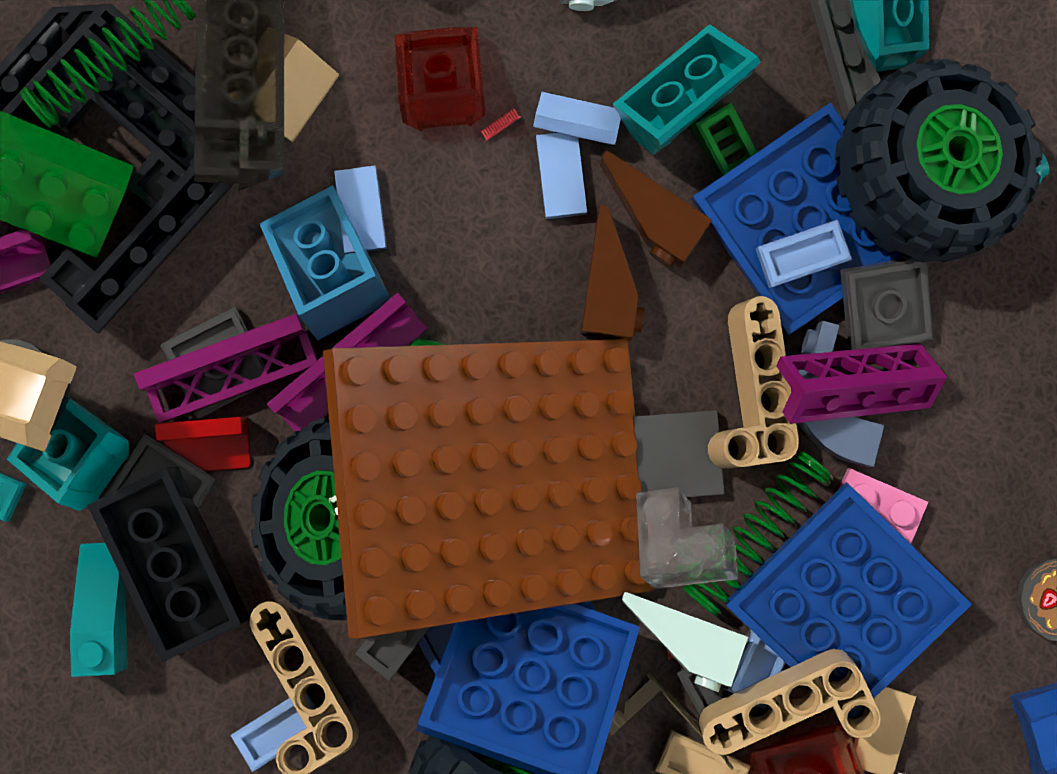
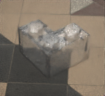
M678 487L636 493L640 576L654 589L738 579L735 537L724 524L692 527L691 502Z

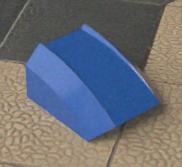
M1056 682L1010 695L1014 712L1018 715L1031 759L1029 763L1033 774H1057Z

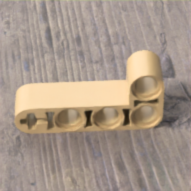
M758 296L736 304L728 315V327L744 428L721 431L710 439L708 444L709 458L714 465L720 468L729 469L781 462L791 459L798 449L796 423L790 424L782 413L791 394V387L776 367L780 356H786L780 313L773 300ZM750 315L756 316L757 321L751 320ZM760 335L761 340L753 342V337ZM757 350L764 357L763 369L759 368L755 361ZM763 392L769 396L771 401L768 411L761 402ZM770 433L777 442V448L774 453L768 447ZM731 439H734L738 445V455L735 459L732 458L728 451V444Z
M264 602L254 608L250 615L251 630L306 726L304 730L280 745L276 753V763L278 769L283 774H310L350 750L358 739L359 729L294 613L283 604ZM270 612L271 614L280 615L281 619L276 622V625L281 635L290 636L293 634V638L282 641L276 630L266 629L265 625L270 621L267 614ZM296 646L302 651L304 659L298 670L291 671L285 665L284 658L286 652ZM315 683L320 685L325 692L323 704L316 709L310 707L305 699L308 687ZM334 721L342 723L347 731V738L341 746L331 744L326 735L328 726ZM296 744L304 746L309 754L308 764L303 769L294 767L289 758L290 751Z
M831 649L710 704L700 714L699 725L706 747L715 754L726 755L831 707L845 731L855 738H866L874 734L880 726L881 716L862 673L852 658L843 650ZM835 668H848V673L842 680H829V675ZM805 685L809 687L808 693L803 698L792 699L789 697V693L796 686ZM762 703L770 706L769 711L764 716L753 717L749 715L752 707ZM858 705L866 706V711L861 717L856 719L847 717L853 707ZM739 713L744 723L739 726L738 720L735 717ZM722 724L726 731L719 734L714 726Z

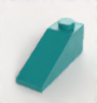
M105 543L80 544L70 628L71 677L115 675L128 669L125 584Z

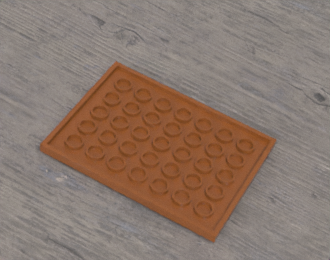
M628 340L332 348L323 351L349 638L359 639L623 596L625 592L635 594L653 591L644 500H640L641 481L638 478L637 440L635 438L633 418L635 416Z

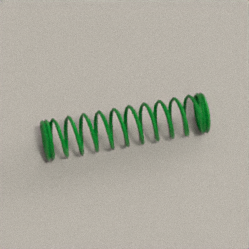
M143 0L161 32L135 7L130 6L129 8L131 15L148 43L123 19L116 17V23L135 55L107 28L102 27V32L121 65L95 40L88 38L91 48L102 63L108 76L97 68L79 49H74L76 56L95 87L88 83L67 61L61 59L60 63L75 84L82 99L70 90L51 70H47L48 76L63 97L68 109L61 105L36 80H33V85L48 105L52 114L28 87L20 90L24 101L47 127L52 128L53 125L58 124V115L49 100L62 111L70 114L72 113V106L63 89L81 103L86 102L85 94L75 76L90 90L97 93L100 91L99 84L88 65L106 81L113 82V75L100 52L119 70L127 71L126 63L113 41L132 59L140 61V54L125 28L143 46L151 51H154V44L139 18L161 39L168 40V35L151 5L174 28L181 30V23L167 0L162 1L174 21L153 0ZM171 0L190 21L196 18V14L185 0Z
M797 451L795 459L798 463H787L788 470L796 481L785 475L776 476L777 483L787 495L774 488L765 489L767 497L776 508L763 501L757 500L754 502L757 511L767 523L752 514L745 513L743 515L747 525L758 537L741 527L733 526L732 529L735 536L748 551L730 540H721L725 550L738 565L719 553L711 552L712 560L730 580L708 566L700 565L702 574L719 593L694 578H689V583H685V586H682L688 595L714 617H718L721 611L707 599L695 584L725 603L729 602V597L706 571L736 590L741 588L740 584L717 558L723 560L744 575L752 577L750 570L731 551L727 544L755 562L763 564V560L746 543L737 530L768 550L774 551V547L754 527L748 517L781 538H785V534L768 518L759 505L771 510L790 524L796 525V521L776 502L770 492L784 498L801 511L807 512V509L790 493L780 478L795 485L814 499H818V496L797 476L791 466L801 469L825 486H829L831 481H834L830 472L807 453Z

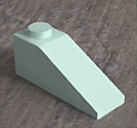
M624 593L622 603L687 672L697 675L695 684L719 692L721 685L726 687L732 686L748 637L633 594Z

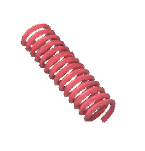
M515 109L503 115L501 120H496V123L493 122L484 131L481 130L486 139L485 141L490 140L492 136L497 135L502 129L507 128L509 124L511 125L514 121L521 118Z

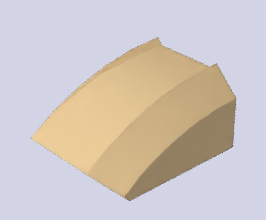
M0 342V438L45 452L51 437V428L68 383L71 384L77 366L61 358Z

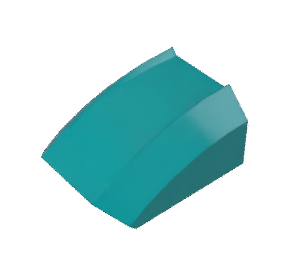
M849 0L858 37L876 72L906 67L929 50V0Z
M70 398L51 433L45 452L16 443L7 460L58 504L81 511L87 508V505L99 500V496L120 466L129 459V441Z

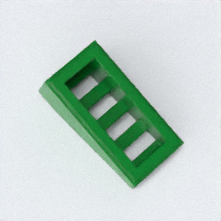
M732 103L719 105L690 125L695 137L720 177L757 153ZM724 120L727 126L711 135L708 128ZM733 134L736 141L719 150L716 143ZM742 149L745 155L727 165L724 158Z

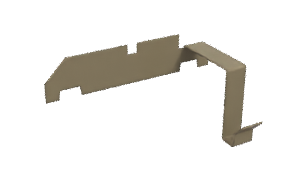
M650 673L647 674L650 680L625 702L624 714L619 710L615 711L607 737L609 739L662 690L665 697L703 738L700 725L693 721L683 706ZM720 755L726 762V765L733 770L734 767L727 756Z

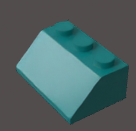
M709 24L615 101L613 105L630 136L651 154L655 155L746 80L761 62L757 55Z

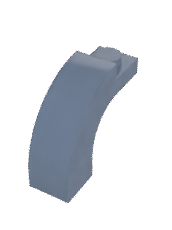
M822 321L815 325L814 330L808 329L801 352L803 354L833 352L839 325ZM798 370L804 379L820 378L807 371ZM856 417L797 423L804 434L827 454L848 463L863 467H874L884 425Z

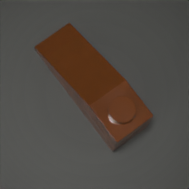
M606 150L601 158L600 166L643 241L652 248L649 254L667 267H671L673 263L681 267L712 219Z
M600 205L597 215L581 334L631 341L633 333L641 332L645 308L637 307L639 295L609 207Z

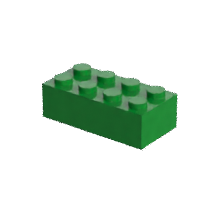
M0 111V220L97 258L124 196L134 166Z

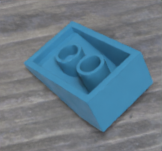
M333 185L259 223L297 313L317 341L379 309L391 299ZM341 223L355 252L344 253Z

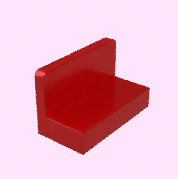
M248 417L155 424L156 441H164L165 446L204 471L248 468L251 465Z

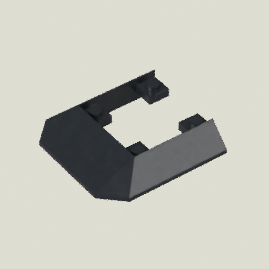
M112 4L52 7L0 63V111L30 122L36 115L20 94V90L28 87L52 114L48 105L33 85V80H36L61 105L68 109L63 97L48 76L47 70H51L70 90L82 99L78 89L60 61L61 59L67 61L88 83L95 87L76 56L74 49H79L97 68L108 76L102 63L91 48L88 38L95 40L121 65L102 32V27L107 28L135 55L117 25L116 17L123 19L146 43L148 42L140 28ZM126 28L125 30L140 54V61L132 59L113 41L126 63V72L119 70L100 52L113 75V82L106 81L88 65L99 84L100 91L98 93L90 90L75 76L85 94V103L77 101L64 89L63 91L72 106L71 114L62 111L49 100L58 115L59 122L57 125L66 133L96 103L153 153L129 179L127 185L151 210L100 267L94 270L78 254L67 247L39 278L66 303L65 305L98 334L242 176L239 116L156 42L152 40L154 51L148 50Z

